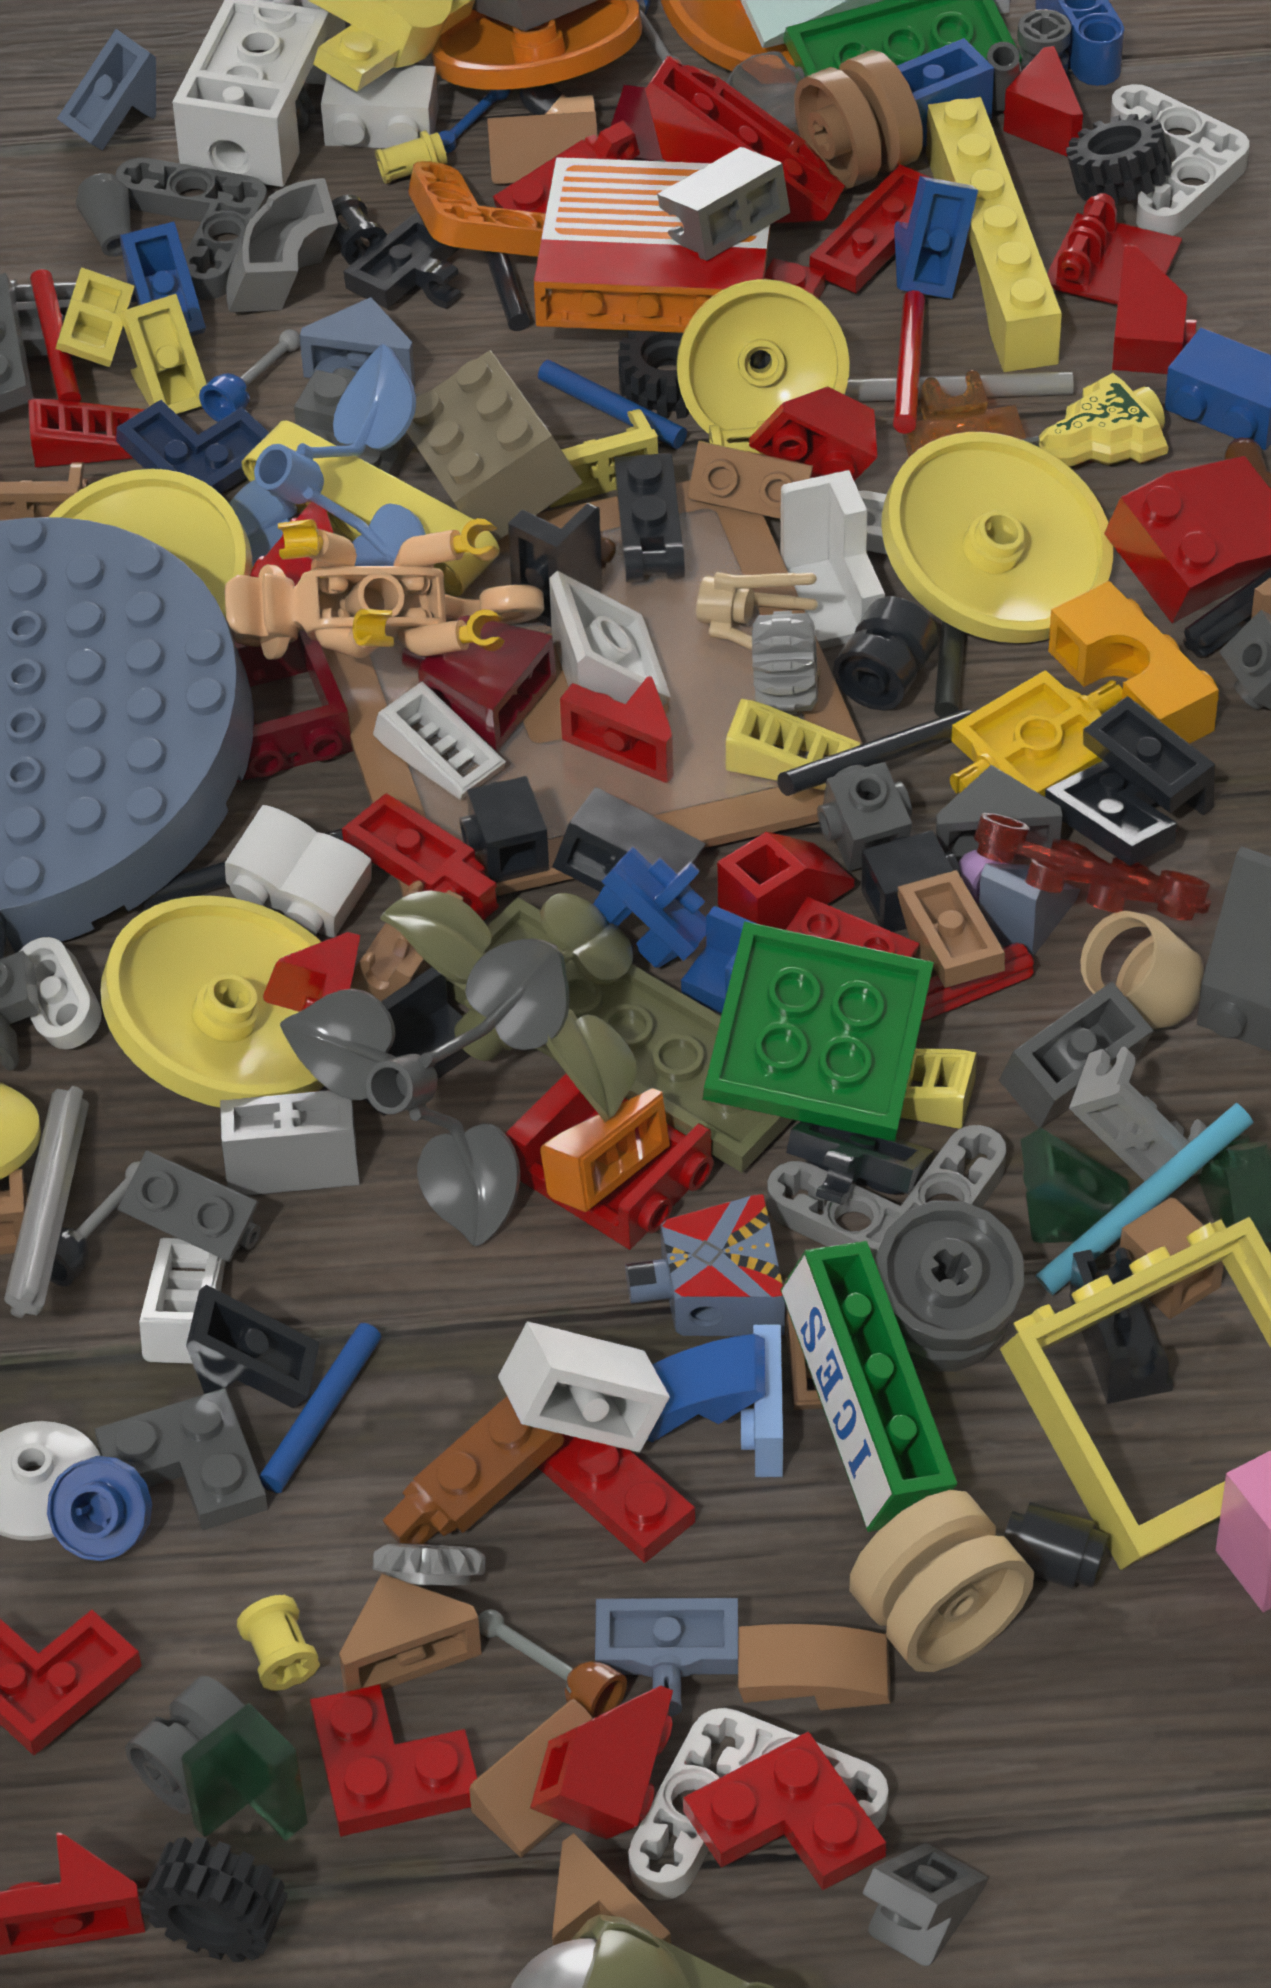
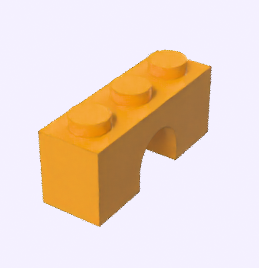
M1110 581L1051 609L1048 652L1083 687L1105 677L1118 676L1128 678L1129 680L1123 682L1122 700L1127 696L1189 744L1215 730L1219 689L1213 678L1207 672L1199 670L1180 651L1175 640L1167 634H1162L1144 616L1140 606L1133 599L1126 598Z

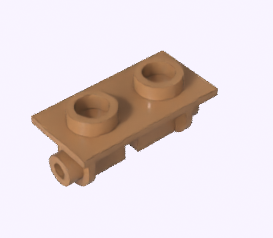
M698 441L687 498L781 519V487L784 484L811 479L813 465Z

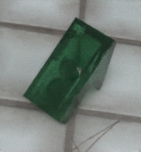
M1041 1127L1020 1140L1024 1163L1023 1181L1027 1188V1209L1031 1238L1034 1242H1075L1129 1195L1127 1179Z

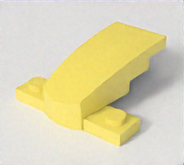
M308 0L351 24V26L318 47L313 65L357 92L393 67H404L425 59L433 51L441 34L471 15L475 0Z

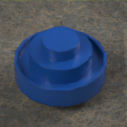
M95 1456L72 1464L56 1478L48 1494L47 1517L53 1535L64 1549L82 1559L104 1561L126 1553L142 1540L151 1522L152 1500L146 1482L134 1467L118 1458Z

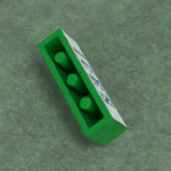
M861 1241L805 1250L780 1290L868 1532L877 1531L901 1511L925 1497L953 1490L957 1485V1481L868 1242Z

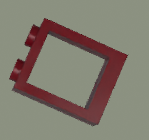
M301 630L298 633L297 640L289 642L286 652L277 660L267 659L262 647L245 646L235 641L245 666L250 687L308 672L322 704L318 708L254 725L251 752L242 781L256 777H268L278 771L315 761L329 760L334 756L353 752L348 710L318 640H311L307 633ZM297 752L296 755L288 757L289 754Z

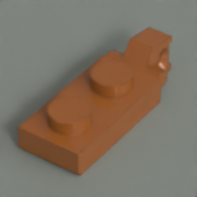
M506 1396L413 1478L414 1481L410 1482L403 1491L405 1498L383 1519V1522L391 1536L399 1544H424L438 1531L443 1536H446L455 1529H458L463 1534L559 1449L565 1440L561 1433L521 1424L508 1396Z

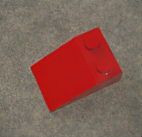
M1245 456L1168 472L1122 496L1104 535L1173 624L1248 584L1271 567V489Z

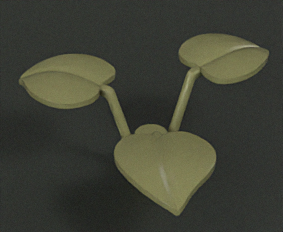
M421 891L409 894L393 903L380 917V920L397 929L409 941L417 953L435 970L448 979L460 984H467L471 970L478 960L487 953L485 950L490 945L492 939L489 928L470 906L450 894L438 891ZM569 893L553 895L543 904L540 911L543 929L547 936L558 947L563 949L561 953L563 954L565 964L572 959L582 974L596 984L614 983L627 973L633 959L630 941L619 927L607 921L606 917L595 905L577 895ZM467 998L464 1000V1004L470 1010L456 1023L454 1028L455 1037L478 1026L487 1018L478 1013L469 1004ZM569 1009L564 1027L556 1037L551 1039L548 1035L546 1045L576 1087L598 1112L604 1122H607L615 1115L635 1081L637 1067L634 1055L623 1038L605 1021L594 1015H584L577 1019L574 1012ZM494 1028L487 1035L464 1047L463 1050L475 1059L491 1061L504 1048L510 1051L513 1047L504 1043L499 1037L496 1028Z

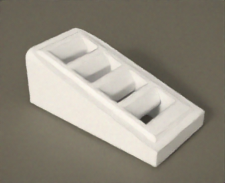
M423 681L378 712L373 735L387 749L459 800L467 796V789L480 787L505 767L506 761ZM418 722L424 727L416 732L411 726ZM434 735L441 738L433 746L426 742ZM452 747L460 751L448 761L441 757L442 754ZM470 759L480 765L465 777H462L456 771Z
M178 1238L160 1239L139 1321L142 1355L146 1361L193 1364L186 1343L198 1292L205 1285L221 1292L226 1260ZM172 1268H196L205 1269V1271H176L172 1270Z

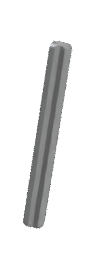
M72 1086L68 1091L56 1089L51 1096L4 1296L5 1302L11 1306L10 1313L18 1318H22L26 1313L38 1315L43 1310L89 1107V1103L82 1098L83 1090L76 1086Z

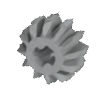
M792 610L773 611V614L758 615L753 623L752 668L756 702L791 715L797 714V711L812 710L818 701V658L813 620L807 613H792Z

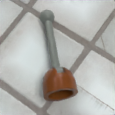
M489 1609L483 1611L478 1616L481 1635L487 1638L499 1637L567 1681L565 1687L567 1703L575 1699L587 1710L592 1718L621 1704L627 1688V1679L609 1665L593 1660L580 1663L572 1668L505 1625L504 1618L498 1611Z

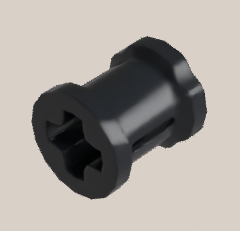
M343 195L332 200L338 222L332 239L338 240L341 244V255L351 265L386 237L387 234L380 224L369 220L367 217V207L359 197ZM342 215L348 225L341 223L338 216ZM360 237L368 239L370 246L367 247Z

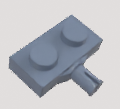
M738 1598L596 1599L595 1661L607 1664L623 1675L652 1677V1689L662 1685L673 1690L669 1705V1716H675L682 1711L681 1677L692 1674H738Z

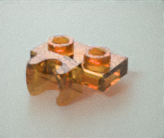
M974 370L966 373L965 382L967 389L958 396L947 395L942 391L938 380L929 377L924 381L921 389V412L924 420L917 421L916 428L911 433L903 434L908 456L910 457L929 442L957 433L989 432L1026 439L1016 405L987 409L988 399L979 373Z

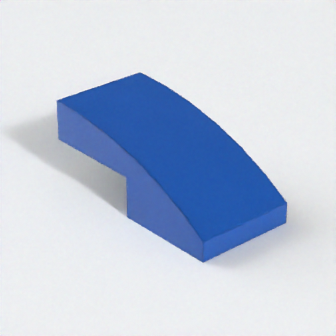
M755 1333L730 1337L684 1350L652 1364L670 1398L647 1440L650 1442L656 1441L698 1414L720 1424L766 1396L765 1339Z

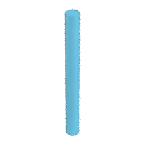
M1238 1103L1230 1107L1035 1276L1040 1284L1052 1296L1071 1281L1073 1253L1091 1249L1094 1259L1100 1256L1121 1238V1231L1124 1226L1158 1206L1254 1122L1250 1115Z

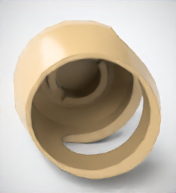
M1125 910L1115 912L1103 918L1088 935L1080 959L1081 973L1089 990L1095 994L1105 987L1101 979V963L1110 942L1127 929L1140 926L1148 927L1152 936L1142 941L1129 954L1121 967L1116 986L1153 1030L1176 1025L1188 1017L1200 1001L1201 983L1204 976L1201 956L1175 935L1164 923L1152 916Z

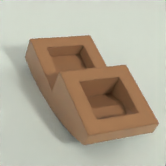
M812 1624L739 1627L738 1640L739 1692L744 1703L815 1696L820 1710L890 1704L889 1640L886 1634L840 1626Z

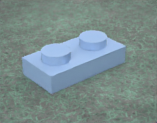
M753 1325V1334L755 1333L765 1339L766 1396L754 1402V1408L741 1410V1450H755V1477H783L781 1325Z

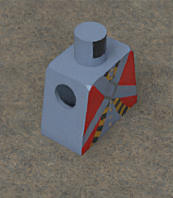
M764 1194L748 1196L667 1219L660 1225L662 1259L625 1264L630 1303L669 1299L674 1329L682 1336H742L753 1334V1325H781V1335H785V1301L780 1290L783 1284Z

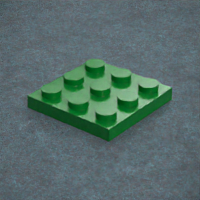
M744 921L702 1100L895 1142L934 962Z

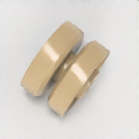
M947 1490L927 1496L901 1511L870 1540L859 1554L850 1573L849 1591L878 1625L887 1626L886 1637L907 1663L918 1672H935L954 1666L980 1651L1005 1630L1021 1611L1033 1589L1034 1571L1004 1536H995V1524L966 1491Z

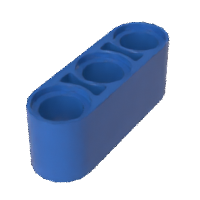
M1035 0L1036 10H1054L1069 19L1071 24V40L1066 48L1069 53V67L1080 81L1089 85L1099 86L1107 85L1119 78L1122 65L1124 26L1109 0Z

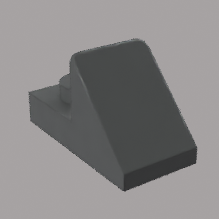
M925 1842L873 1868L862 1893L878 1903L868 1926V1932L872 1937L917 1963L929 1966L939 1956L982 1893L988 1877Z

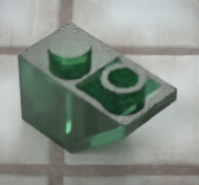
M1240 1134L1206 1163L1201 1174H1198L1197 1177L1214 1222L1221 1219L1225 1227L1228 1228L1250 1217L1264 1243L1271 1242V1148L1268 1147L1267 1142H1250L1249 1135Z

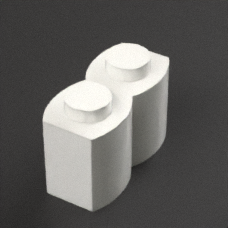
M262 805L225 862L226 883L230 885V890L237 899L281 910L284 916L294 920L313 935L320 933L325 936L335 937L372 880V860L350 844L333 836L316 832L306 823L282 810Z

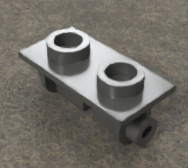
M147 1150L117 1210L228 1262L231 1261L235 1251L241 1247L247 1250L252 1249L257 1243L261 1232L260 1226L253 1223V1214L259 1204L258 1201Z

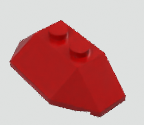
M671 56L665 58L645 89L662 159L666 162L713 163L740 147L746 148L779 161L783 165L790 213L773 223L824 221L832 211L845 185L837 176L830 174L825 162L811 146L718 76L694 66L682 65L678 59Z

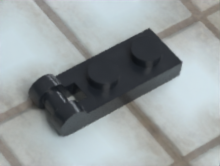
M672 453L614 457L626 582L644 581V575L666 573L667 579L685 578L684 550L681 538Z

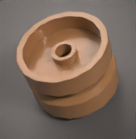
M875 50L867 51L841 63L839 69L828 67L798 82L794 93V109L800 137L825 162L830 174L837 176L845 185L843 191L875 178L878 171L886 174L895 170L899 165L905 166L918 160L923 141V128L918 106L910 86L901 71L884 53Z

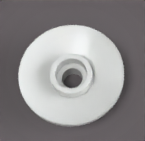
M48 1421L23 1423L0 1432V1535L23 1541H37L55 1537L47 1517L48 1494L56 1478L72 1464L91 1457L101 1456L96 1446L87 1436L70 1426ZM32 1466H42L35 1471H25V1469Z

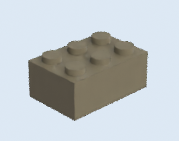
M491 350L479 358L465 363L457 373L431 391L416 397L415 414L411 425L406 431L459 511L472 519H485L497 527V530L489 531L496 541L509 534L508 523L522 509L537 515L583 483L551 433Z

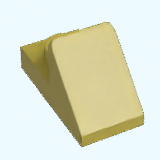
M177 294L119 312L137 367L130 371L149 406L162 400L176 414L202 406L199 393L201 388L207 383Z

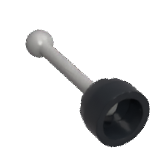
M140 1161L133 1162L127 1167L124 1181L76 1231L70 1227L61 1228L50 1277L51 1282L59 1286H69L83 1272L89 1262V1248L86 1238L120 1204Z

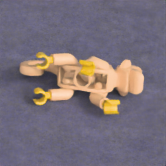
M480 518L470 520L464 526L461 534L458 530H449L407 539L400 546L393 566H355L357 555L354 544L341 535L317 529L313 519L278 523V529L282 530L285 541V548L279 549V555L282 560L309 557L313 559L311 571L303 573L300 581L295 586L294 581L287 578L281 568L277 565L267 564L260 570L258 578L237 575L225 585L226 621L230 627L233 639L245 646L262 647L265 657L269 660L280 659L286 652L289 642L297 640L298 633L301 630H304L311 640H318L322 647L356 658H364L378 647H393L394 637H398V641L402 646L419 656H434L464 651L468 649L469 643L473 642L486 651H495L503 646L504 640L501 637L481 639L480 633L484 624L490 621L504 624L520 623L534 619L544 611L543 592L538 587L531 585H506L489 588L481 593L479 596L480 600L462 599L445 594L443 571L433 568L434 564L460 560L465 552H469L474 557L484 561L494 559L498 554L499 550L495 546L475 548V539L478 534L483 531L497 530V527L491 522ZM470 615L467 625L463 620H457L459 617Z

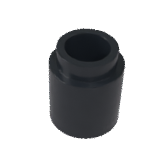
M1030 1501L1025 1514L1012 1511L1004 1537L1034 1571V1577L1074 1589L1076 1583L1093 1588L1109 1534L1093 1529L1095 1523L1093 1521Z

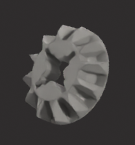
M386 1544L374 1551L372 1569L386 1572V1575L410 1584L468 1585L471 1584V1575L485 1574V1555L476 1548H466L465 1546Z

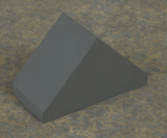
M990 765L936 815L935 836L944 853L951 851L956 857L957 862L960 861L964 854L973 850L994 852L1004 861L1059 857L1062 826L1061 807L993 765Z

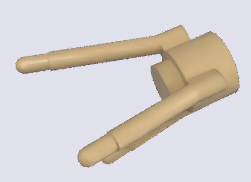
M716 572L715 576L706 575L701 582L696 605L697 620L701 623L710 624L709 637L730 640L752 650V636L735 627L738 623L748 624L754 605L815 610L818 607V602L812 598L754 592L751 588L812 585L816 582L817 577L814 573L733 575ZM817 667L819 677L821 672L820 669Z

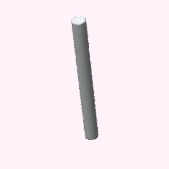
M1073 372L920 377L918 400L1072 395L1074 390ZM897 378L848 379L845 395L858 402L895 401Z

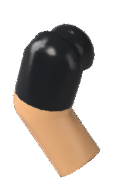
M552 84L521 88L520 98L522 104L533 115L595 111L593 95L566 97Z

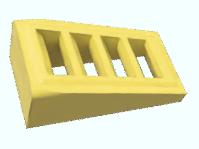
M741 698L726 737V770L777 781L778 775L781 772L823 758L824 755L830 756L859 746L860 742L771 706ZM774 745L783 746L784 748L782 750L780 748L775 747ZM800 750L809 752L807 759L798 756ZM826 783L813 788L825 790Z
M915 1049L900 1118L961 1129L975 1083L977 1052L959 1049ZM912 1080L923 1082L922 1087L911 1086Z

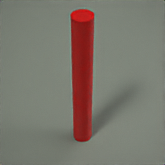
M39 269L31 274L30 282L58 400L80 402L81 394L71 354L55 349L63 325V319L53 277L50 271Z

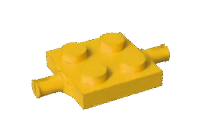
M1044 670L952 725L951 742L974 763L950 776L949 780L952 789L956 794L958 792L960 794L990 765H993L1045 797V790L1103 761L1083 745V729L1122 700V687L1119 684L1116 685V681L1110 680L1089 695H1081L1064 687Z

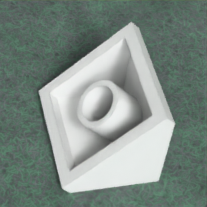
M556 571L549 578L552 636L568 687L575 683L594 692L604 693L614 700L626 704L646 677L650 675L654 680L662 706H664L671 699V695L642 614Z

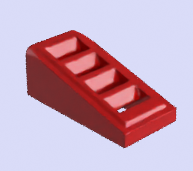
M55 399L28 400L30 439L35 468L69 465L72 462L90 463L133 458L116 442L117 427L145 409ZM104 431H106V432H107V435H106V434H97L96 432H104Z

